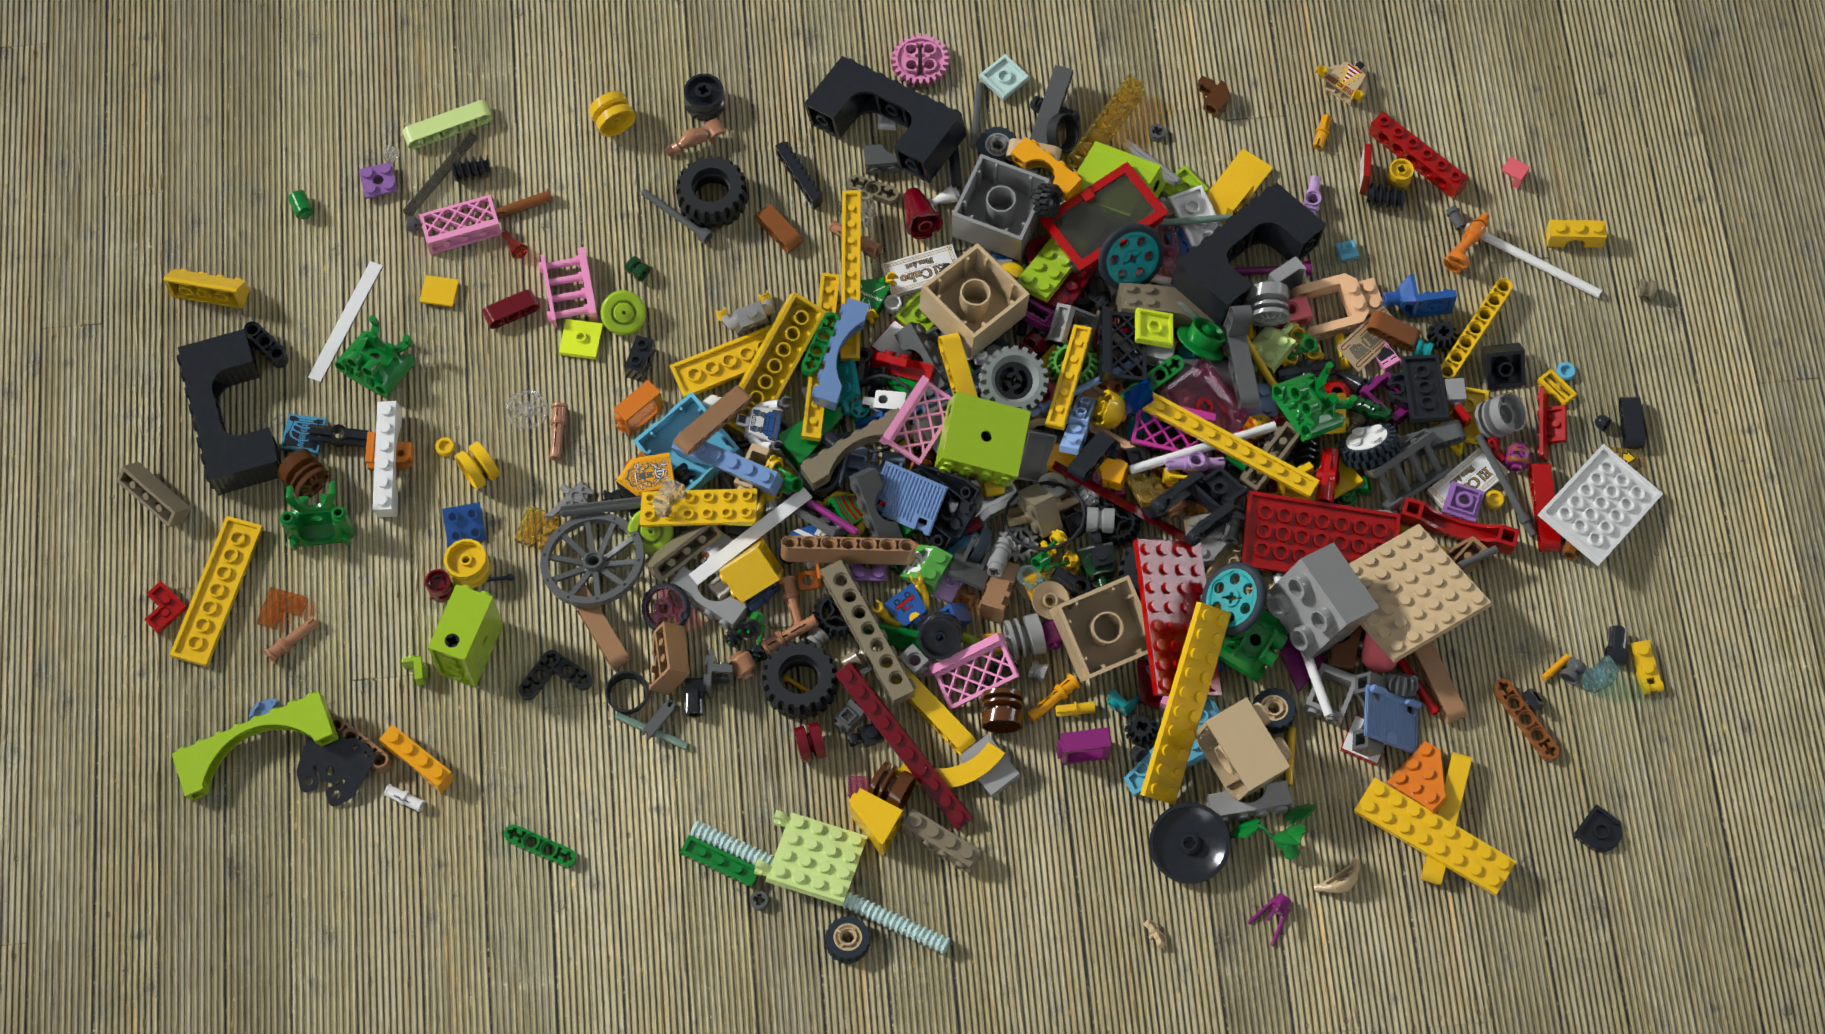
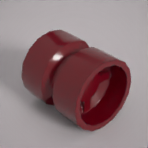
M1029 332L1023 339V343L1018 345V349L1022 350L1023 347L1028 348L1027 352L1030 354L1034 351L1037 354L1035 358L1038 360V356H1042L1048 349V344L1040 335Z
M435 569L427 574L425 585L430 597L440 603L448 601L454 590L448 573L441 569Z

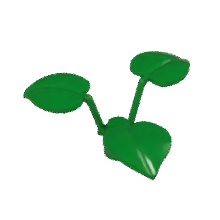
M1302 804L1289 809L1285 813L1284 819L1290 821V827L1278 832L1274 836L1261 824L1260 819H1249L1241 822L1231 831L1230 839L1246 838L1261 829L1276 844L1278 849H1282L1286 859L1296 858L1301 853L1298 846L1301 845L1302 837L1306 832V826L1303 824L1294 825V823L1310 816L1316 808V804Z

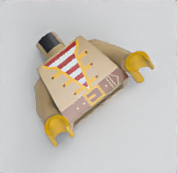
M1357 61L1354 66L1348 62L1330 67L1318 65L1314 73L1320 74V79L1325 77L1323 88L1349 106L1353 104L1355 99L1358 100V103H1361L1362 99L1366 96V75L1363 73L1366 67L1361 61Z

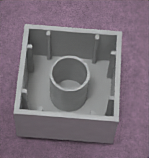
M980 154L952 213V236L975 245L978 243L983 248L1021 261L1026 246L1031 240L1041 218L1033 210L1035 207L1033 205L1035 201L1033 196L1036 195L1035 190L1038 189L1037 186L1040 183H1050V179Z
M1334 542L1301 558L1266 592V601L1270 613L1280 620L1290 635L1291 643L1303 653L1307 661L1333 648L1334 645L1340 644L1379 608Z

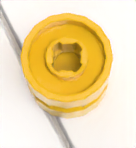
M1401 158L1391 163L1387 176V184L1390 185L1391 190L1394 186H1397L1398 192L1402 187H1404V190L1409 188L1414 173L1413 164Z

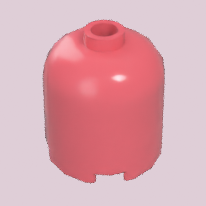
M1366 632L1361 652L1363 664L1375 673H1385L1394 669L1398 661L1393 663Z

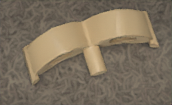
M1148 919L1143 923L1149 932L1152 933L1148 938L1150 940L1154 938L1158 949L1161 950L1166 945V936L1159 931V926L1156 922Z

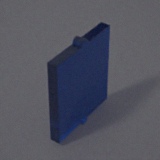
M1149 377L1140 384H1136L1134 388L1124 394L1126 415L1128 417L1139 410L1141 411L1145 406L1154 401L1152 383Z

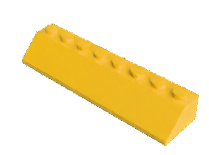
M796 292L791 293L787 297L739 383V386L753 398L751 403L739 414L747 416L749 410L755 405L766 401L778 400L827 311ZM737 416L724 426L730 432L744 437L745 427L735 424Z

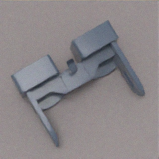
M857 448L843 459L839 487H843L845 478L850 480L849 476L853 472L857 473L868 467L876 468L880 476L886 460L906 469L907 457L901 453L884 451L881 465H877V452H873L871 464L868 463L869 448Z

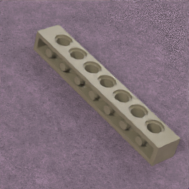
M839 560L820 569L821 579L892 706L895 707L915 697L916 686L911 678H907L905 674L907 670L904 664L898 662L896 658L898 655L894 646H889L885 630H880L876 614H871L869 610L870 604L865 596H861L858 582L852 580L849 566L847 564L844 565L842 560ZM845 581L846 584L844 586L837 585V582ZM848 597L855 598V601L847 602L846 599ZM858 613H862L865 615L863 618L860 619L855 617V615ZM870 629L874 632L871 635H867L864 631ZM875 646L883 647L881 651L873 650ZM885 662H890L892 666L889 668H885L882 666V664ZM897 678L902 682L900 684H893L891 681Z

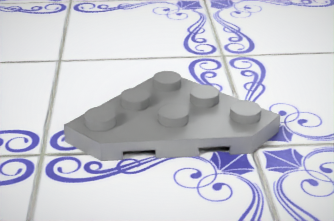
M1210 514L1183 517L1182 522L1185 535L1196 527L1198 522ZM1241 521V529L1239 530V534L1243 530V521ZM1225 525L1201 541L1204 566L1212 565L1216 561L1217 556L1230 545L1224 543L1221 539L1225 533Z

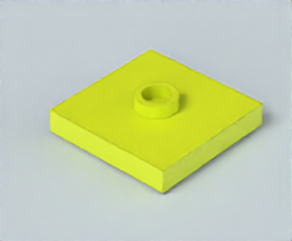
M1136 308L1135 343L1172 349L1174 345L1173 314Z
M566 319L559 355L596 360L603 324Z

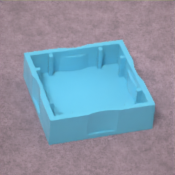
M693 392L689 393L671 408L664 418L653 423L633 440L646 456L670 452L673 471L682 463H686L688 469L694 471L696 474L695 478L691 479L690 483L684 487L679 484L678 479H674L676 491L700 490L721 472V470L680 457L671 448L679 431L684 430L707 410ZM723 428L706 441L739 456L743 454Z

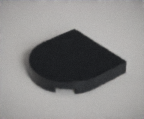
M1596 804L1572 836L1589 849L1602 853L1614 849L1620 842L1622 834L1618 820Z

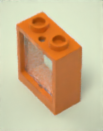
M649 380L613 408L615 413L614 419L617 422L616 427L621 433L625 432L630 437L664 409L661 392Z

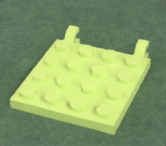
M776 810L773 825L785 827L771 866L765 861L757 859L754 874L766 876L767 883L843 906L868 836L792 812L790 817H788L784 812Z

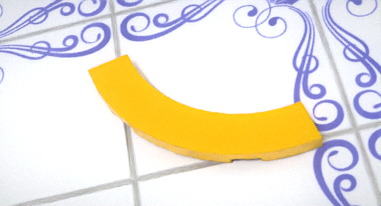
M988 742L969 761L950 768L935 769L950 788L973 782L992 770L1001 761L1006 752ZM904 763L899 769L897 776L903 771L911 773ZM917 780L915 785L921 786V784Z

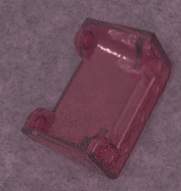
M1203 358L1195 362L1161 391L1162 397L1193 409H1196L1198 399L1202 397L1209 398L1214 405L1211 413L1216 414L1214 424L1232 434L1243 427L1249 419L1248 411L1238 408L1235 394L1211 364ZM1203 401V404H1200L1199 407L1203 411H1207L1206 408L1209 409L1210 405Z

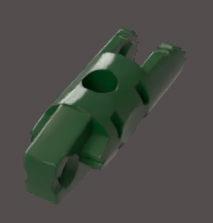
M1356 395L1357 401L1354 407L1350 409L1352 412L1382 422H1388L1393 417V412L1389 408Z

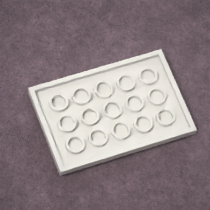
M1603 443L1541 510L1538 516L1594 564L1599 566L1663 493Z

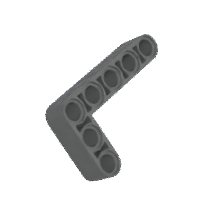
M1250 305L1230 306L1223 325V331L1226 335L1224 343L1239 409L1259 408L1260 405L1259 392L1247 340V332L1252 321Z

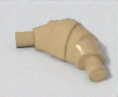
M1353 858L1351 864L1347 865L1343 870L1337 872L1323 883L1314 884V891L1336 894L1350 891L1358 880L1360 860Z

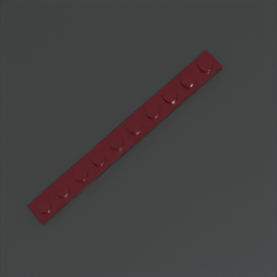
M848 662L835 673V676L910 772L917 776L918 782L953 827L959 831L974 817L854 664Z

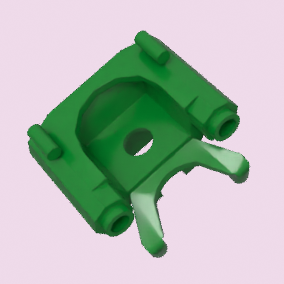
M371 315L369 317L371 332L363 331L334 364L340 372L350 379L387 398L394 391L395 386L415 365V358L411 354L407 353L401 357L398 356L399 353L412 347L413 340L408 334H405L402 338L403 341L393 346L388 342L384 344L379 339L380 323L375 315ZM373 354L379 355V356H380V360H377L376 358L372 357L371 355H373Z
M1332 362L1326 363L1317 379L1315 375L1307 373L1272 387V400L1276 401L1293 428L1302 436V442L1343 427L1345 418L1341 413L1335 412V409H1351L1357 401L1356 395H1351L1348 400H1339L1335 392H1332L1330 395L1326 392L1325 384L1333 368Z
M332 481L329 483V493L320 495V504L309 505L308 496H301L297 499L294 497V487H286V502L294 510L282 513L279 520L294 551L298 550V546L305 547L344 542L347 546L351 544L349 539L353 538L355 530L345 508L336 507L334 504L336 499V482Z
M1249 604L1243 608L1244 614H1247L1250 610ZM1264 608L1258 621L1247 631L1235 637H1224L1218 659L1258 683L1266 671L1265 666L1271 667L1275 662L1278 653L1274 651L1277 649L1281 650L1288 639L1286 636L1288 632L1280 620ZM1257 634L1260 636L1261 643L1258 646H1253L1250 643L1251 635Z

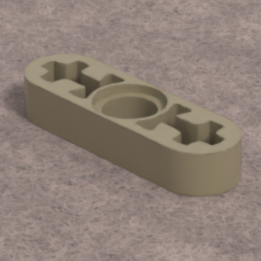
M852 175L848 179L849 191L861 190V196L887 205H894L898 202L899 193L893 186L860 175ZM859 182V185H856V187L853 186V184ZM874 186L878 188V191L870 193L868 189ZM890 193H893V196H891L890 198H887V195H890Z

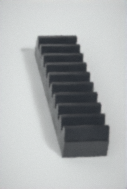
M781 142L775 145L777 157L813 209L819 207L823 202L822 191H819V187L815 186V181L811 180V175H808L803 163L800 164V159L796 158V153H793L792 147H789L788 142Z

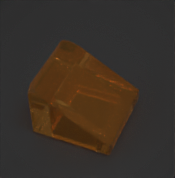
M960 588L952 603L966 604L970 612L978 596Z

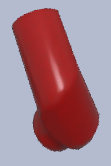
M1496 437L1489 438L1487 443L1492 453L1501 464L1504 463L1506 456L1500 451L1499 440Z

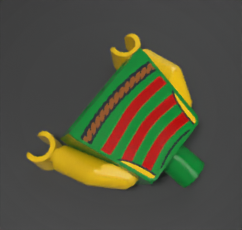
M836 491L824 498L823 502L816 501L859 529L858 535H853L846 531V534L842 535L843 537H859L866 529L863 521L864 515L857 506L856 501L858 499L855 493Z

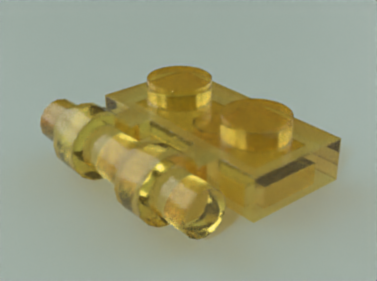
M1145 473L1127 475L1126 482L1141 508L1149 507L1155 498L1167 490L1163 488L1162 480L1155 473H1151L1149 478Z
M528 505L514 538L515 542L534 547L535 542L538 541L540 542L538 549L542 551L548 538L558 527L559 516L556 515L552 519L545 518V514H547L545 510ZM542 526L547 527L544 535L539 533Z

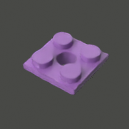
M391 162L359 169L365 199L398 192ZM378 179L383 180L381 184H374Z
M1451 481L1442 513L1475 523L1485 491ZM1459 498H1466L1469 503L1462 504L1459 502Z
M852 564L851 578L853 581L886 582L887 564H874V568L870 570L864 567L865 564Z

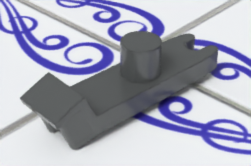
M667 700L641 731L642 736L649 733L647 739H651L659 729H662L666 720L673 712L676 713L680 706L671 700Z

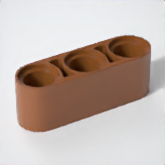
M771 204L755 214V219L759 225L786 253H789L803 242L800 234Z
M1381 311L1372 312L1367 326L1369 333L1406 351L1416 350L1421 331Z

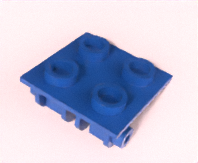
M480 502L442 509L448 547L461 539H472L478 542L487 540Z

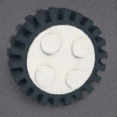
M1369 422L1365 427L1361 424L1358 428H1352V432L1347 431L1345 436H1342L1341 440L1338 441L1342 462L1346 467L1349 466L1351 469L1355 467L1357 470L1363 467V470L1367 469L1370 465L1371 468H1374L1377 463L1383 465V461L1388 462L1391 460L1390 457L1394 458L1401 447L1395 427L1390 423L1386 424V422L1381 424L1374 422V425Z

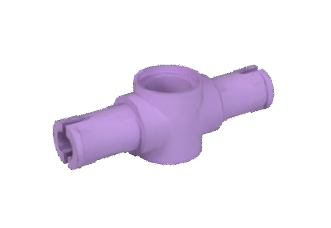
M1315 175L1309 177V188L1306 191L1303 205L1317 215L1321 203V192L1319 191L1321 177L1317 176L1315 181Z
M1197 451L1180 459L1166 458L1165 460L1166 471L1183 470L1188 475L1192 472L1201 473V471H1207L1208 469H1217L1219 466L1225 467L1224 457L1210 458Z

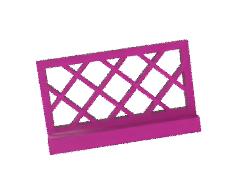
M1181 406L1214 424L1216 414ZM1138 407L1130 443L1171 453L1181 450L1173 444L1179 438H1182L1186 444V447L1182 449L1194 446L1199 442L1204 443L1197 439L1189 444L1184 437L1187 433H1182L1176 427L1174 428L1179 435L1170 439L1165 431L1173 426L1169 425L1163 429L1158 421L1159 418L1151 415L1153 420L1144 424L1140 418L1141 412H1148ZM1155 422L1160 431L1151 435L1147 426ZM1142 429L1149 436L1145 440L1135 439L1137 432ZM1163 434L1168 442L1163 445L1157 444L1154 438Z

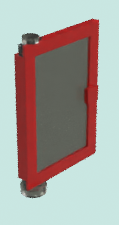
M1126 162L1061 204L1062 207L1059 209L1060 212L1056 217H1041L1039 221L1071 261L1068 263L1074 273L1077 271L1082 273L1098 264L1099 252L1104 241L1116 229L1133 223L1144 224L1154 228L1162 223L1164 218L1174 213V210L1165 197L1158 200L1131 165ZM1126 238L1120 241V247H1124L1127 244L1128 240Z

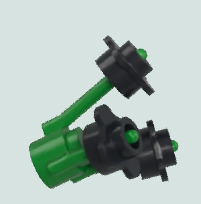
M753 611L749 618H746L744 622L739 624L738 631L732 629L726 632L727 635H723L726 644L738 649L739 645H742V631L748 639L756 635L758 636L757 644L750 646V649H747V651L751 653L756 662L767 660V656H765L766 651L761 646L763 632L766 628L764 625L765 616L758 611Z

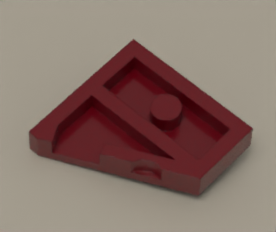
M1138 659L1137 673L1140 703L1158 710L1163 696H1153L1151 677L1146 670V666L1149 663Z

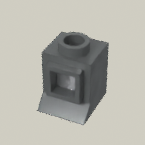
M850 699L834 716V725L840 732L844 731L849 735L865 720V713Z

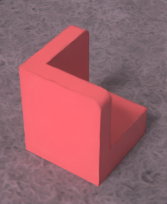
M1510 156L1502 168V172L1514 178L1512 186L1518 189L1527 177L1530 166Z

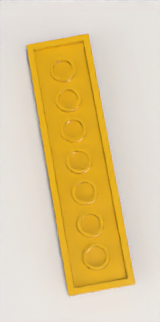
M229 516L225 517L169 654L172 658L208 667L264 528L262 525Z
M1375 777L1354 809V813L1495 897L1517 862L1438 814H1433L1426 807Z

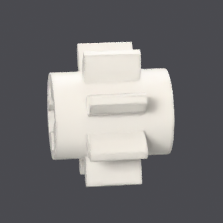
M1084 486L1078 488L1079 496L1083 499L1085 507H1094L1100 502L1098 500L1100 498L1099 494Z

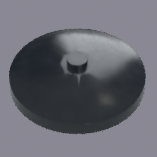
M1181 803L1170 807L1157 818L1151 829L1149 848L1155 865L1165 876L1182 884H1198L1213 878L1225 866L1230 854L1231 839L1225 822L1214 810L1199 803Z

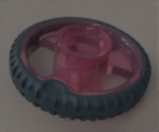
M659 583L651 587L644 595L641 611L646 624L653 630L659 626L661 618L673 616L678 619V622L675 624L684 626L690 616L691 604L687 593L680 586L673 583ZM670 590L679 595L683 607L679 608L676 600L669 598ZM657 593L660 599L654 604V613H650L649 604L651 598ZM665 603H667L669 606V611L667 613H665L663 610V606Z

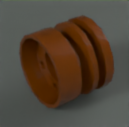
M305 448L291 453L284 459L277 470L278 478L286 486L294 487V493L297 498L301 496H308L310 498L317 494L325 486L330 475L329 471L320 462H317L315 456Z
M992 688L982 693V709L984 710L982 712V729L992 733H1012L1023 728V713L1020 711L1023 708V703L1021 702L1023 701V693L1012 688Z
M885 761L873 776L868 792L882 800L887 798L886 802L902 810L912 794L917 776L903 771L897 777L898 766L895 765L891 769V763Z

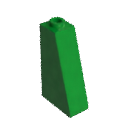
M839 406L836 407L835 411L824 408L821 437L827 431L832 430L835 432L841 425L843 412ZM803 419L778 435V440L782 441L785 446H779L778 448L781 449L782 453L798 472L804 459L811 454L817 453L823 446L817 441L801 439Z

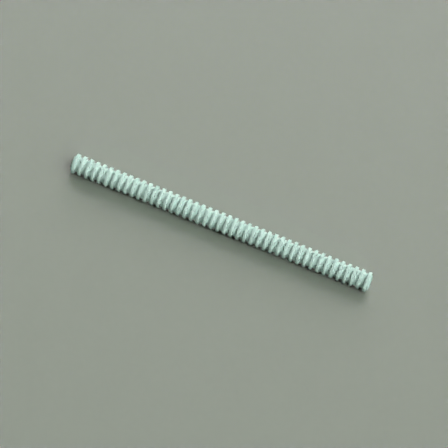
M699 820L694 823L690 832L691 836L699 840L702 839L703 842L712 844L716 848L719 847V849L727 853L730 852L731 855H736L735 857H740L744 861L747 860L752 865L756 864L757 859L765 861L769 866L772 864L774 855L771 854L769 856L768 852L763 853V850H757L755 846L752 848L751 844L746 845V842H740V839L735 840L734 836L729 837V834H723V831L718 832V829H712V826L707 827L706 823L701 824ZM851 891L847 894L843 905L844 909L849 908L850 912L853 910L855 914L859 913L861 917L866 916L867 920L877 921L878 925L883 924V927H889V930L894 929L895 933L900 932V935H906V938L911 937L912 941L917 940V943H923L925 947L928 945L929 949L934 948L936 952L940 951L942 955L946 953L951 942L949 937L944 938L945 936L943 934L940 936L939 932L934 933L932 929L927 930L926 926L923 928L921 924L917 925L915 921L910 922L909 918L904 919V916L900 917L898 913L893 914L892 910L887 911V908L883 909L881 905L876 906L875 902L865 901L864 897L859 898V895H853Z

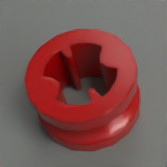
M1202 397L1196 402L1197 410L1203 411L1199 406L1203 404V401H1206L1210 405L1209 409L1206 408V412L1211 413L1213 411L1214 405L1209 398Z

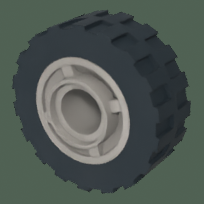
M999 126L985 130L978 140V157H980V154L1011 165L1013 162L1006 159L1009 140L1016 138V136L1007 128ZM999 146L1001 149L997 150L994 147Z

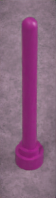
M1303 261L1302 264L1306 267V275L1311 276V261ZM1280 266L1241 267L1234 269L1241 275L1269 274Z
M792 491L790 494H783L789 498L796 492ZM813 499L805 503L851 534H859L858 528Z

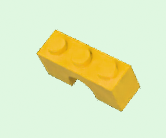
M1549 220L1546 228L1547 247H1565L1570 241L1580 240L1584 242V247L1603 248L1607 238L1606 221Z

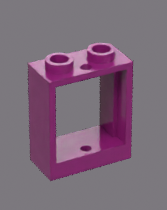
M1388 371L1382 375L1378 374L1370 385L1366 384L1359 392L1361 394L1360 397L1385 406L1371 393L1381 385L1387 387L1391 374ZM1397 388L1389 390L1397 393L1400 392ZM1400 407L1393 413V417L1386 424L1390 423L1394 427L1398 426L1409 417L1408 407Z
M1109 728L1061 733L1060 740H1057V758L1062 760V765L1110 759L1111 741Z

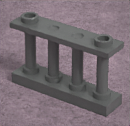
M1422 429L1401 443L1400 451L1396 453L1394 458L1390 457V461L1386 462L1384 460L1383 465L1377 463L1374 468H1371L1370 465L1367 469H1364L1367 476L1378 479L1387 500L1380 504L1382 508L1390 511L1398 509L1405 502L1406 497L1411 498L1436 480L1446 477L1447 473L1452 470L1450 466L1439 464L1430 445L1431 441L1437 438L1434 431ZM1424 448L1433 467L1426 474H1424L1415 456L1416 451ZM1406 458L1409 459L1418 478L1410 485L1400 467L1401 461ZM1390 468H1393L1402 487V490L1396 494H1393L1384 476L1385 472Z

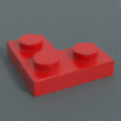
M160 581L146 593L158 607L144 620L159 635L188 608Z

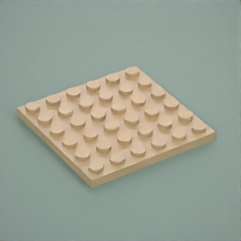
M1420 524L1349 563L1379 606L1361 626L1393 663L1491 607V601Z

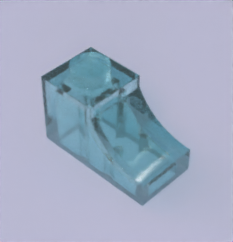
M1607 655L1595 666L1585 671L1581 678L1582 684L1593 695L1612 685L1620 670L1611 656Z

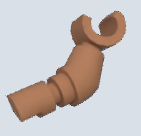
M712 119L706 122L703 127L691 128L682 133V137L679 138V142L675 141L664 151L670 157L674 154L680 155L684 152V149L693 148L707 140L710 143H715L716 139L714 137L719 134H725L726 131L719 119Z

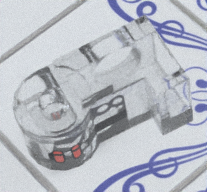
M670 478L666 479L653 500V507L657 516H669L672 512V506L678 497L684 499L687 494L684 484Z

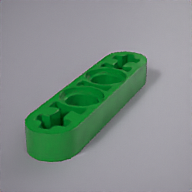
M828 312L824 315L802 361L801 370L804 375L811 377L818 373L825 353L829 349L830 338L835 336L837 332L834 331L836 321L840 320L838 314ZM831 319H832V320H834V322H832V324H831V326H830V329H829V328H828V321H831ZM825 333L828 334L830 338L827 340L820 339L819 335ZM819 348L823 353L815 355L812 350ZM811 360H813V367H811V369H808L807 366H809Z
M1173 355L1148 372L1146 382L1150 384L1149 390L1153 392L1181 372L1184 368L1183 358ZM1173 359L1175 361L1180 360V367L1178 369L1176 367L1170 369L1172 374L1169 375L1167 369L1163 366L1167 364V367H1170ZM1158 370H1163L1166 374L1165 378L1161 381L1154 377L1155 372ZM1138 382L1130 385L1120 395L1124 400L1126 393L1129 395L1134 393V390H1132L1134 387H1136L1137 392L1141 395L1139 398L1137 394L1134 395L1131 403L1126 401L1125 405L1127 407L1138 403L1141 397H1145L1148 392H1142L1139 389L1140 383Z
M510 825L504 831V837L509 844L563 868H572L577 862V856L572 849L518 825ZM514 831H516L517 835L523 838L522 843H520L521 840L518 837L514 836L511 839L509 833H514ZM529 838L537 840V844L534 847L526 846V841ZM547 846L555 848V852L552 855L544 854V849ZM559 850H561L560 853L563 856L567 857L570 854L572 860L565 862L564 858L558 855Z

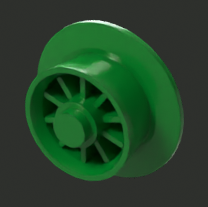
M1196 317L1193 319L1191 326L1183 325L1178 328L1177 335L1179 340L1191 352L1209 361H1220L1223 359L1224 351L1221 345L1226 340V335L1218 325L1208 319Z

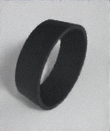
M1071 113L1056 114L1050 119L1047 126L1046 136L1048 145L1060 148L1057 140V129L1060 120L1063 119L1067 132L1065 142L1061 147V153H1071L1079 139L1077 119Z
M621 671L608 680L605 687V697L615 711L622 714H633L641 710L646 704L648 685L640 674L634 671ZM625 679L638 681L644 687L646 693L643 702L629 710L613 706L610 700V693L614 685Z

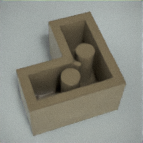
M1035 483L1017 492L1019 497L1017 500L1021 510H1025L1031 517L1032 523L1030 525L1035 534L1037 533L1042 538L1051 535L1052 530L1063 529L1053 494L1039 483Z

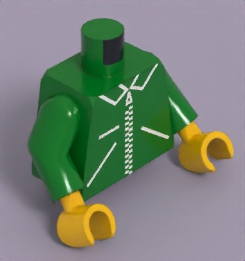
M889 272L885 277L861 279L860 301L870 304L866 322L875 324L884 307V300L890 295V286L888 285L896 286L897 283L894 279L899 278L894 272Z

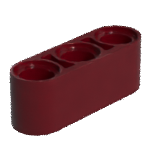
M527 289L486 306L482 313L489 328L496 329L536 312L539 309V304L532 290Z

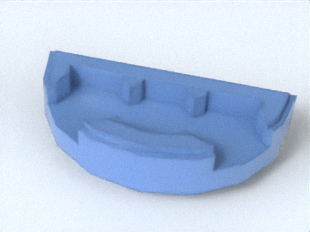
M269 698L257 702L250 711V720L254 716L269 713L271 709L278 707L280 701Z

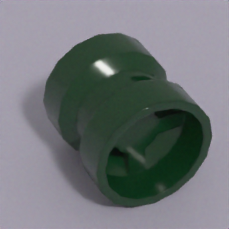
M633 256L626 263L624 270L629 274H633L634 278L641 282L648 276L651 267L646 263L643 264L637 256Z

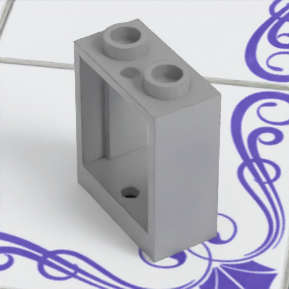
M1057 303L1047 339L1061 345L1063 343L1068 345L1069 341L1067 338L1075 314L1081 317L1079 325L1093 328L1088 348H1091L1099 316L1072 305Z
M1322 663L1319 669L1320 678L1349 688L1341 712L1333 710L1334 715L1325 718L1320 704L1313 702L1316 693L1312 687L1304 711L1310 716L1322 717L1328 723L1341 725L1355 691V675Z

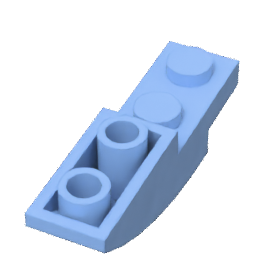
M1077 397L1069 416V424L1059 446V452L1078 455L1079 451L1082 450L1094 414L1096 399Z

